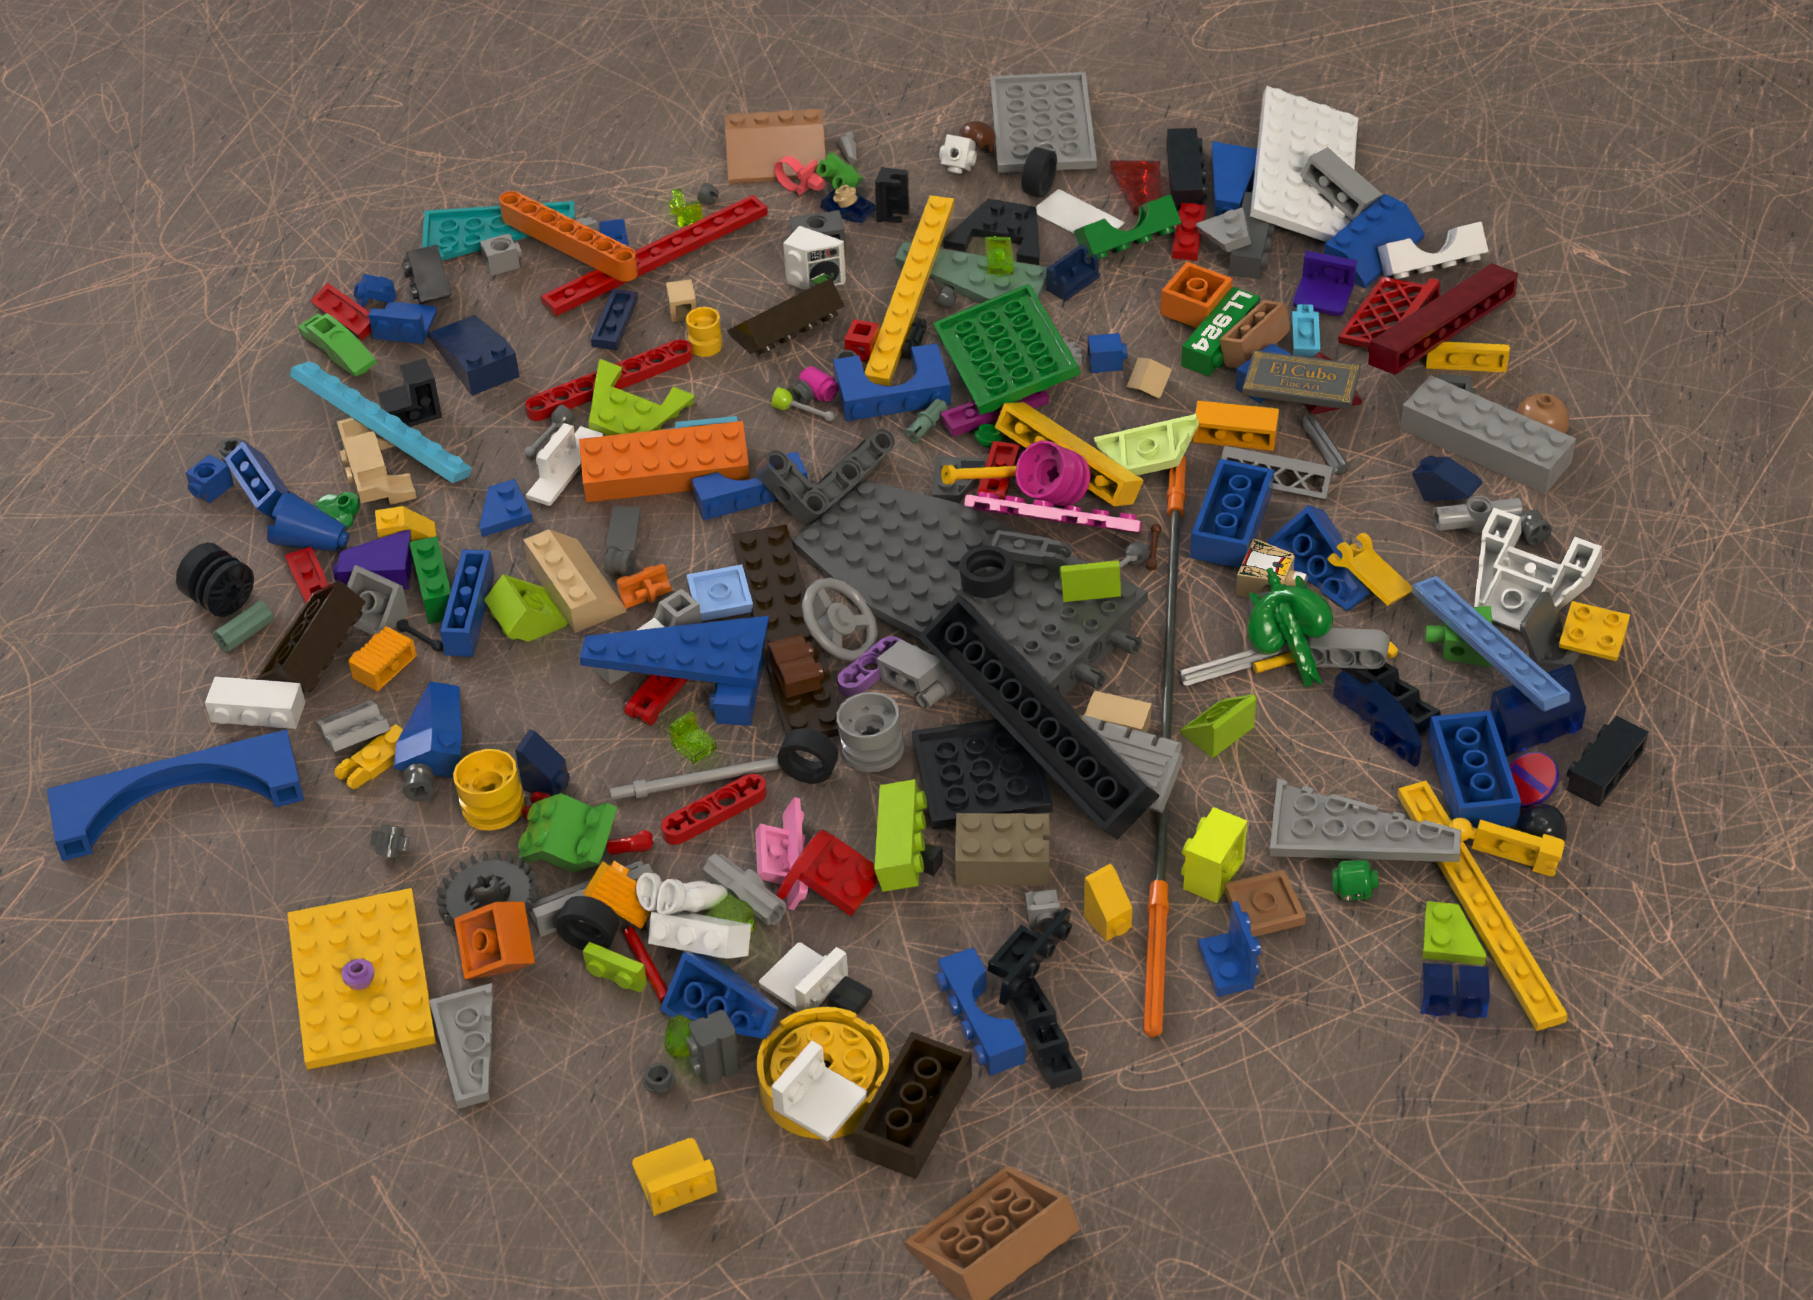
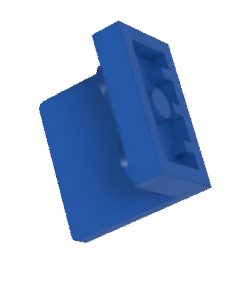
M1238 901L1231 902L1229 933L1198 939V949L1217 997L1254 989L1255 975H1259L1257 956L1261 955L1260 942L1257 936H1252L1249 915L1246 911L1242 912Z

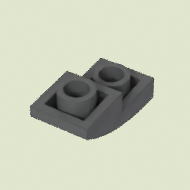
M613 505L606 554L611 546L618 547L620 551L627 549L635 551L641 508Z

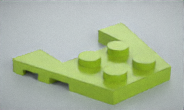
M600 359L591 405L589 429L601 432L606 436L661 430L664 423L678 417L680 411L686 406L689 408L693 405L695 395L673 387L662 405L615 388L616 382L622 375V367Z

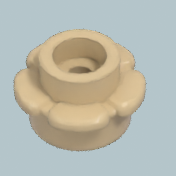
M849 185L841 186L835 191L836 195L833 198L834 202H838L841 208L848 207L857 200L855 187H849Z

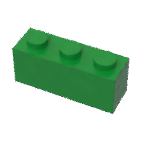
M435 536L409 542L428 624L443 621L451 589L438 538Z

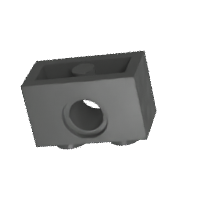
M840 210L790 217L791 234L799 226L844 241V249H846L845 229Z

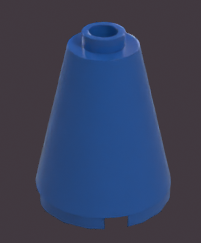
M287 491L288 493L284 492L281 495L272 513V516L275 517L274 526L269 525L268 543L296 548L311 546L314 550L338 552L340 548L347 546L350 533L347 532L346 525L293 492Z

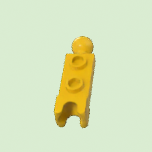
M1465 818L1453 819L1448 826L1461 830V842L1468 839L1474 840L1471 849L1532 866L1533 872L1554 877L1556 874L1558 862L1561 860L1565 845L1564 840L1543 834L1541 838L1484 820H1480L1478 828L1472 827L1470 821Z

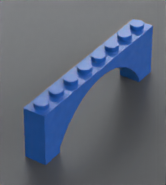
M287 729L48 788L47 794L54 838L62 861L93 854L92 847L101 834L122 813L149 796L178 786L198 783H221L238 786L264 796L273 802L275 808L303 801L304 796Z

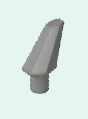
M846 132L845 136L840 138L838 144L846 159L850 163L855 164L857 159L856 142L853 141L854 134Z

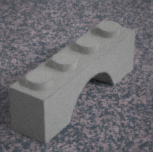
M683 589L660 601L653 616L664 627L702 623L700 604ZM592 667L610 685L630 673L628 671Z

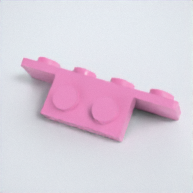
M796 797L792 799L783 813V829L760 823L755 831L757 874L764 881L782 884L792 865L803 851L805 845V835L802 834L804 812L801 810L800 798ZM800 880L796 881L787 895V909L794 910L799 902L803 901L807 896L808 886Z

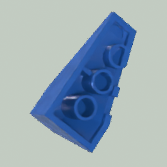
M1310 505L1306 506L1267 540L1270 545L1293 553L1295 556L1294 571L1308 574L1307 582L1312 583L1322 593L1347 611L1353 609L1370 594L1368 587L1348 568L1334 566L1328 561L1327 558L1333 553L1342 558V552L1336 547L1344 541L1324 510Z
M430 681L396 742L394 769L405 770L412 764L420 763L430 766L433 769L434 775L453 778V772L461 756L462 741L459 686Z
M683 952L660 1010L683 1025H689L690 1022L702 1017L707 1019L709 1014L723 1010L734 1026L736 1034L767 1039L779 1008L733 969L713 956Z

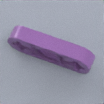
M894 636L882 638L842 670L837 678L839 693L850 698L863 693L881 678L879 667L875 670H867L864 666L869 663L878 665L877 658L901 639Z

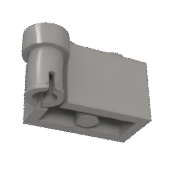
M903 640L898 641L877 658L881 680L912 697H916L918 704L922 708L925 707L926 710L930 709L941 698H947L956 690L953 680L945 674V665L937 656H933Z

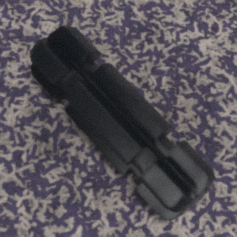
M917 317L913 320L902 347V356L904 358L912 359L911 347L920 346L923 334L927 329V321L924 318L920 319Z

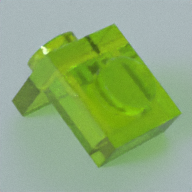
M681 188L671 189L672 200H668L671 215L676 216L679 227H685L703 219L700 201L686 203Z

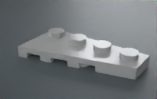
M492 983L429 1000L457 1109L490 1100L494 1001Z

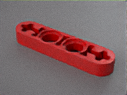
M758 774L745 775L668 815L661 822L663 840L671 845L684 843L760 803L767 795L765 779ZM725 798H730L735 801L730 806H722L719 804V802ZM698 812H706L709 814V816L703 820H698L693 817Z

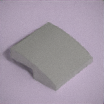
M372 700L315 721L325 741L334 752L390 730L387 719L380 715L377 704Z

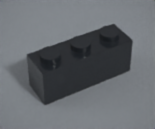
M1615 716L1609 725L1604 724L1601 727L1594 743L1589 742L1586 745L1582 758L1578 762L1573 761L1566 774L1569 778L1567 791L1600 807L1644 753L1649 732Z

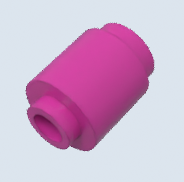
M810 366L799 375L798 380H803L809 384L814 393V398L817 400L829 402L836 396L838 384L835 382V379L816 367Z

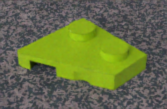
M1427 901L1422 959L1485 965L1486 952L1459 904Z

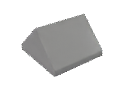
M354 565L347 587L366 601V603L360 610L362 612L361 618L353 626L371 635L380 633L381 629L384 630L385 626L394 629L397 623L409 614L403 586L361 566Z

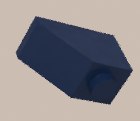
M1428 456L1422 459L1420 465L1412 472L1424 501L1468 499L1483 484L1481 478L1450 457Z
M529 729L515 750L522 788L524 791L531 793L537 791L549 794L552 797L559 794L561 790L566 789L569 783L570 774L567 772L566 760L536 731Z

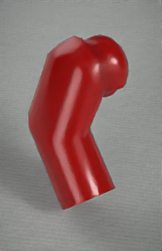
M641 830L636 835L608 840L607 850L610 855L647 852L653 846L652 833L648 830Z

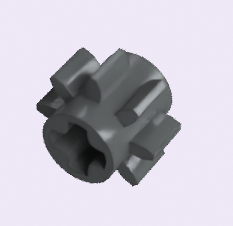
M381 824L380 831L372 830L370 845L377 847V855L399 858L400 851L408 852L411 837L403 835V827Z

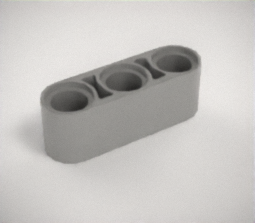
M1332 628L1329 633L1320 638H1311L1305 635L1316 667L1378 669L1385 664L1390 643L1389 636L1385 632L1374 629Z

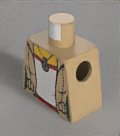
M1253 539L1237 574L1236 595L1249 597L1250 592L1257 594L1271 591V585L1268 583V577H1266L1268 575L1267 569L1270 567L1273 568L1274 572H1277L1276 575L1279 576L1280 583L1287 586H1296V576H1300L1306 583L1308 574L1294 571L1295 556L1293 553Z

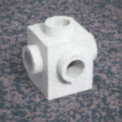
M947 134L945 145H942L940 148L939 159L941 164L948 167L947 171L951 173L962 174V170L970 172L971 166H974L976 162L977 152L974 151L976 142L970 138Z

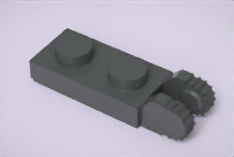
M1002 530L996 531L990 546H997L1008 551L1013 561L1043 566L1045 564L1052 570H1059L1060 566H1067V557L1069 558L1073 552L1070 544L1051 540V538Z

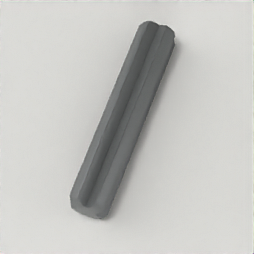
M1313 414L1304 416L1302 418V426L1329 466L1334 467L1335 474L1337 475L1346 473L1348 470L1347 461L1316 416Z

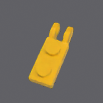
M394 724L390 727L389 731L382 733L352 757L344 759L335 768V777L339 780L347 778L346 784L353 790L359 788L360 785L362 786L368 780H373L394 764L396 742L403 729Z

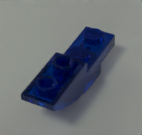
M1344 670L1335 677L1333 697L1356 712L1363 720L1371 723L1370 735L1378 743L1388 747L1400 759L1406 760L1412 766H1418L1422 742L1412 719L1401 704L1376 681H1372L1365 686Z

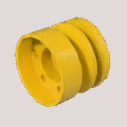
M484 749L465 756L456 765L453 772L454 783L463 818L470 826L479 830L493 831L509 826L522 815L525 801L516 762L510 754L497 749Z

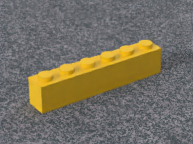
M1025 402L1004 403L995 425L996 429L1025 448L1038 441H1051L1082 455L1089 465L1091 475L1088 489L1114 507L1134 504L1144 481L1142 478Z

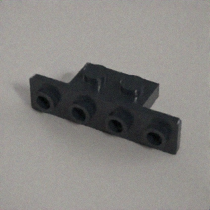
M1064 908L1042 935L1020 925L988 962L987 971L1004 979L1001 985L1000 1004L1005 1006L1012 997L1017 998L1026 980L1029 977H1035L1041 962L1044 959L1048 960L1051 958L1057 943L1060 940H1066L1072 929V924L1069 923L1071 910Z

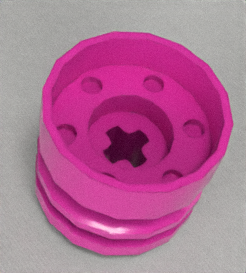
M1038 441L1031 444L1022 452L1017 462L1016 478L1022 492L1037 500L1053 503L1055 507L1065 508V505L1071 506L1076 504L1089 487L1091 474L1089 465L1084 457L1051 441Z

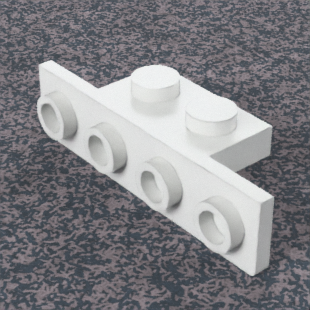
M564 423L552 435L548 444L538 452L536 464L538 465L540 478L528 491L526 499L551 506L581 468L579 439L603 436V433L582 426L574 433V426Z

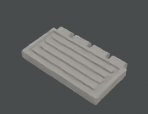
M1083 715L1082 717L1160 795L1148 810L1163 814L1184 759L1180 754L1182 743L1160 737L1157 742L1156 735L1135 729L1131 732L1130 728L1111 722H1106L1104 725L1103 720Z

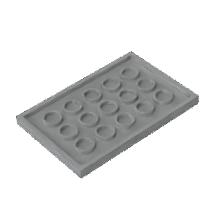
M1086 72L990 76L998 173L1023 172L1026 159L1034 147L1055 151L1057 155L1056 171L1097 169Z

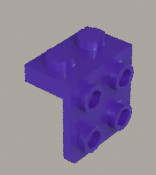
M1306 251L1302 279L1294 296L1293 306L1297 308V304L1313 305V311L1342 316L1355 286L1357 260Z

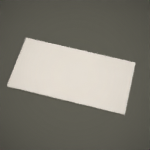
M1060 189L1036 206L1037 215L1072 233L1078 228L1104 218L1117 229L1125 223Z

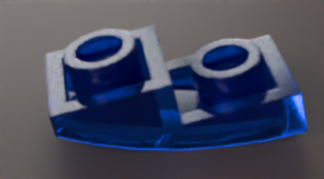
M836 189L831 191L821 201L820 208L827 212L840 210L842 219L857 223H863L876 211V205L858 193L856 194L857 200L855 203L841 208L838 202L833 200L836 195Z

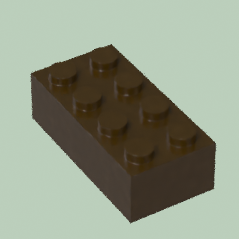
M911 1031L853 1133L855 1156L916 1179L972 1078V1054Z

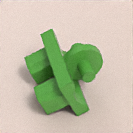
M829 152L826 159L821 160L816 169V173L826 179L836 190L844 185H849V187H855L856 189L863 180V177L857 173V169L853 165H848L834 152Z

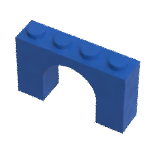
M938 344L911 347L912 369L915 376L910 381L898 386H881L871 382L864 374L859 355L833 359L834 379L838 384V395L845 420L851 421L927 409L935 399L944 400L946 405H951V385Z

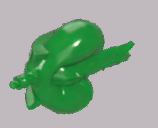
M1270 567L1267 569L1268 575L1266 577H1268V583L1271 585V592L1263 597L1256 593H1249L1254 603L1247 624L1249 642L1253 649L1264 655L1278 652L1287 642L1293 654L1292 658L1295 659L1303 679L1304 686H1313L1312 681L1321 685L1323 681L1319 677L1315 660L1312 657L1308 641L1304 635L1311 638H1320L1329 633L1333 625L1332 609L1321 595L1308 589L1305 581L1300 576L1295 577L1296 586H1287L1280 583V578L1276 575L1277 572H1274L1273 568Z

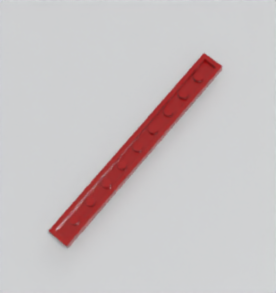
M751 195L636 250L637 277L768 215L767 206L757 197ZM596 269L541 295L542 304L556 317L627 282L617 280Z

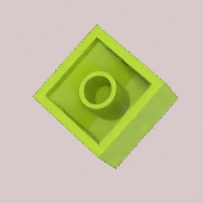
M505 574L500 577L484 599L491 610L490 614L501 625L504 635L512 640L520 639L530 642L566 627L569 623L545 587Z

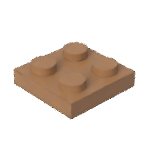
M1284 869L1225 883L1224 893L1230 906L1231 902L1238 901L1242 912L1246 911L1248 913L1252 936H1261L1306 924V915Z

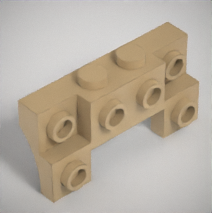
M354 418L337 421L344 450L339 451L343 466L349 465L348 468H345L349 484L354 483L361 504L388 497L390 505L417 498L410 473L387 475L380 450L395 447L394 444Z

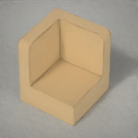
M1138 358L1127 387L1133 390H1141L1155 398H1160L1172 369L1152 359Z

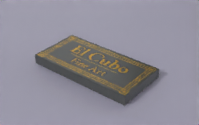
M1254 350L1242 393L1244 396L1350 410L1361 372V364Z

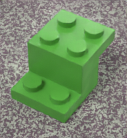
M562 793L537 801L529 809L527 815L529 823L526 832L522 834L519 840L518 848L520 851L518 856L526 863L541 859L572 873L598 866L601 863L618 807L609 803L592 807Z

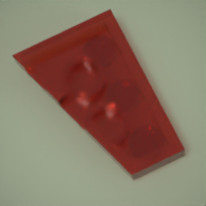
M1110 160V169L1134 215H1139V206L1160 198V161Z

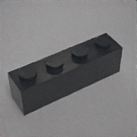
M1197 128L1167 129L1166 151L1170 194L1176 210H1180L1181 203L1202 205L1203 199H1207L1206 169H1201L1204 168L1202 138H1198Z

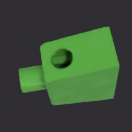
M1491 606L1473 607L1492 624ZM1442 621V626L1426 625L1425 642L1442 643V655L1445 660L1486 667L1491 666L1485 658L1445 622Z

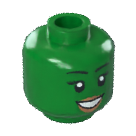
M1367 860L1341 861L1338 869H1333L1334 894H1339L1341 900L1345 902L1369 900L1372 897L1373 889H1379L1378 870H1371V865Z

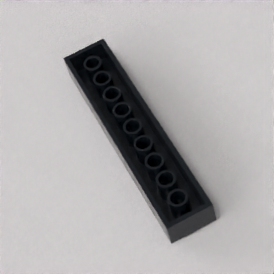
M958 594L918 636L1106 833L1116 840L1160 797L1019 651L961 595Z

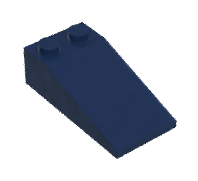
M476 315L428 333L432 343L471 396L520 377L514 350L505 338Z

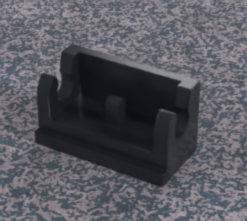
M881 167L875 180L877 222L901 223L902 217L894 216V214L908 215L910 211L908 170Z

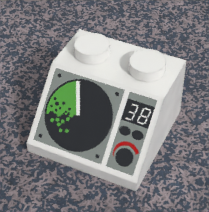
M799 226L783 243L787 284L808 290L829 278L832 279L835 286L846 282L844 241Z

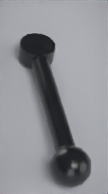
M400 620L397 623L400 632L407 631L430 644L434 651L439 652L443 649L441 641H434L409 626L408 621Z

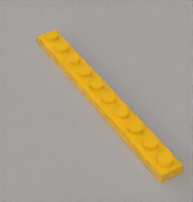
M932 195L928 198L864 372L865 376L875 384L890 386L902 354L903 344L915 318L955 206L953 198Z
M1427 780L1398 788L1397 797L1411 820L1416 822L1427 820L1449 826L1451 820ZM1461 842L1460 862H1437L1439 868L1535 1030L1540 1031L1566 1023L1567 1012L1465 843Z

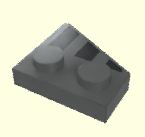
M936 457L932 497L960 503L965 498L966 492L975 486L977 479L956 480L954 484L945 485L941 478L942 467L944 465H953L955 469L985 467L988 458Z

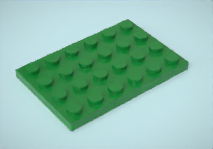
M1030 284L1021 286L933 323L939 339L980 415L995 411L997 408L1002 407L1004 403L1017 402L1026 396L1044 391L1048 387L1068 381L1072 377L1081 374L1077 362Z

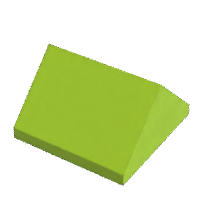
M1119 560L1060 566L1059 568L1063 602L1121 597Z
M1254 694L1221 699L1181 728L1180 732L1185 738L1214 758L1254 728L1257 699Z

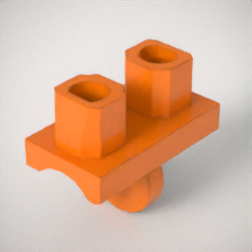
M663 563L657 566L646 567L642 572L629 577L626 575L618 578L616 581L621 602L626 609L645 601L653 603L657 601L658 596L672 591L667 577V569Z

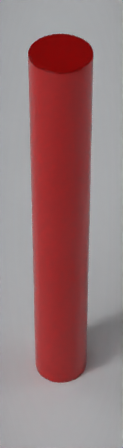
M628 927L623 931V935L638 962L644 964L646 977L660 1003H663L668 988L635 928Z

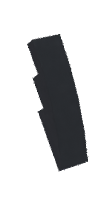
M1386 662L1378 669L1341 668L1376 704L1417 733H1421L1430 727L1431 716H1441L1439 709L1420 699L1419 689L1399 679L1398 669Z
M1028 978L1017 998L1012 997L1009 1003L1042 1074L1051 1089L1081 1081V1069L1069 1050L1068 1039L1057 1023L1054 1008L1036 979Z

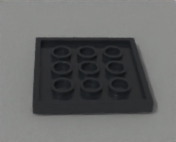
M997 719L912 731L913 746L923 791L926 795L932 829L956 826V813L1042 814L1053 812V803L1043 767Z

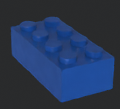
M1219 459L1191 534L1190 558L1236 568L1241 567L1253 539L1257 538L1272 495L1274 469Z
M1491 710L1431 716L1428 744L1452 820L1465 818L1475 828H1478L1480 820L1504 827L1517 826L1521 800Z

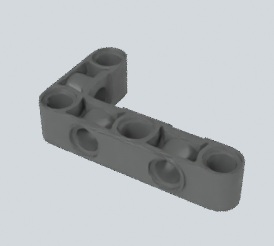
M886 429L876 430L815 485L811 484L796 468L797 465L779 450L770 451L758 463L756 475L799 522L811 524L825 511L831 509L880 463L895 446V438Z

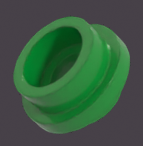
M982 424L975 432V439L981 446L991 448L993 441L1001 442L1002 435L1000 434L1001 431L995 428V425Z

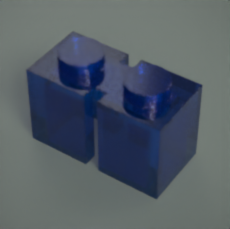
M1423 963L1420 978L1421 1014L1450 1016L1451 1012H1457V1016L1486 1018L1490 1001L1489 967L1459 965V981H1456V995H1453V965Z

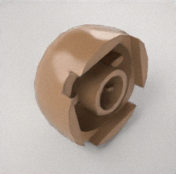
M1547 393L1530 395L1520 403L1516 410L1521 415L1567 434L1569 429V411L1564 402L1554 395Z

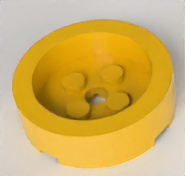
M810 1008L784 1018L779 1022L780 1026L767 1039H763L758 1051V1083L760 1097L765 1110L778 1125L787 1131L807 1138L822 1139L776 1112L773 1107L771 1088L807 1045L814 1041L823 1046L824 1061H829L832 1064L828 1069L866 1090V1098L832 1138L854 1133L890 1070L889 1051L884 1037L873 1024L869 1025L857 1018V1013L841 1008Z

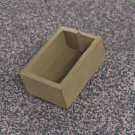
M956 813V885L1049 886V814Z

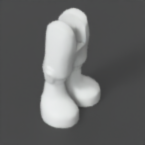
M656 873L642 874L636 886V894L643 908L647 911L657 910L660 915H673L684 910L689 913H696L702 910L720 909L725 906L728 900V892L721 885L711 884L707 881L682 883L677 879H666L662 883L660 876Z

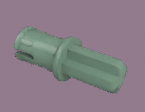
M935 399L924 412H919L917 419L904 431L905 437L908 438L915 432V435L909 441L918 443L928 430L935 428L936 422L940 419V413L948 409L946 402Z

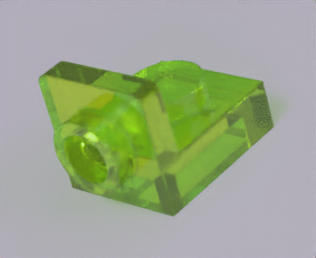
M689 711L685 715L676 718L669 725L671 745L693 764L717 749L716 741L697 725L696 714L693 711Z

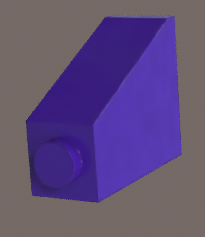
M403 530L341 551L339 561L333 567L334 579L340 580L347 586L354 565H358L402 585L403 590H408L413 564L409 542L413 541L411 531Z

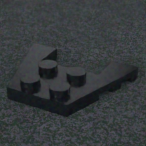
M987 199L943 240L944 249L966 252L973 236L1020 244L1016 254L1017 262L1038 266L1040 264L1037 207L1025 204Z

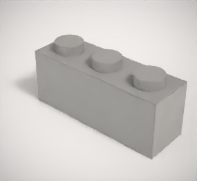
M1328 147L1311 155L1300 174L1301 177L1351 220H1354L1383 195Z

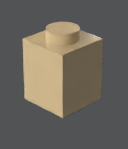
M692 280L666 283L671 320L672 322L685 321L687 314L697 308Z

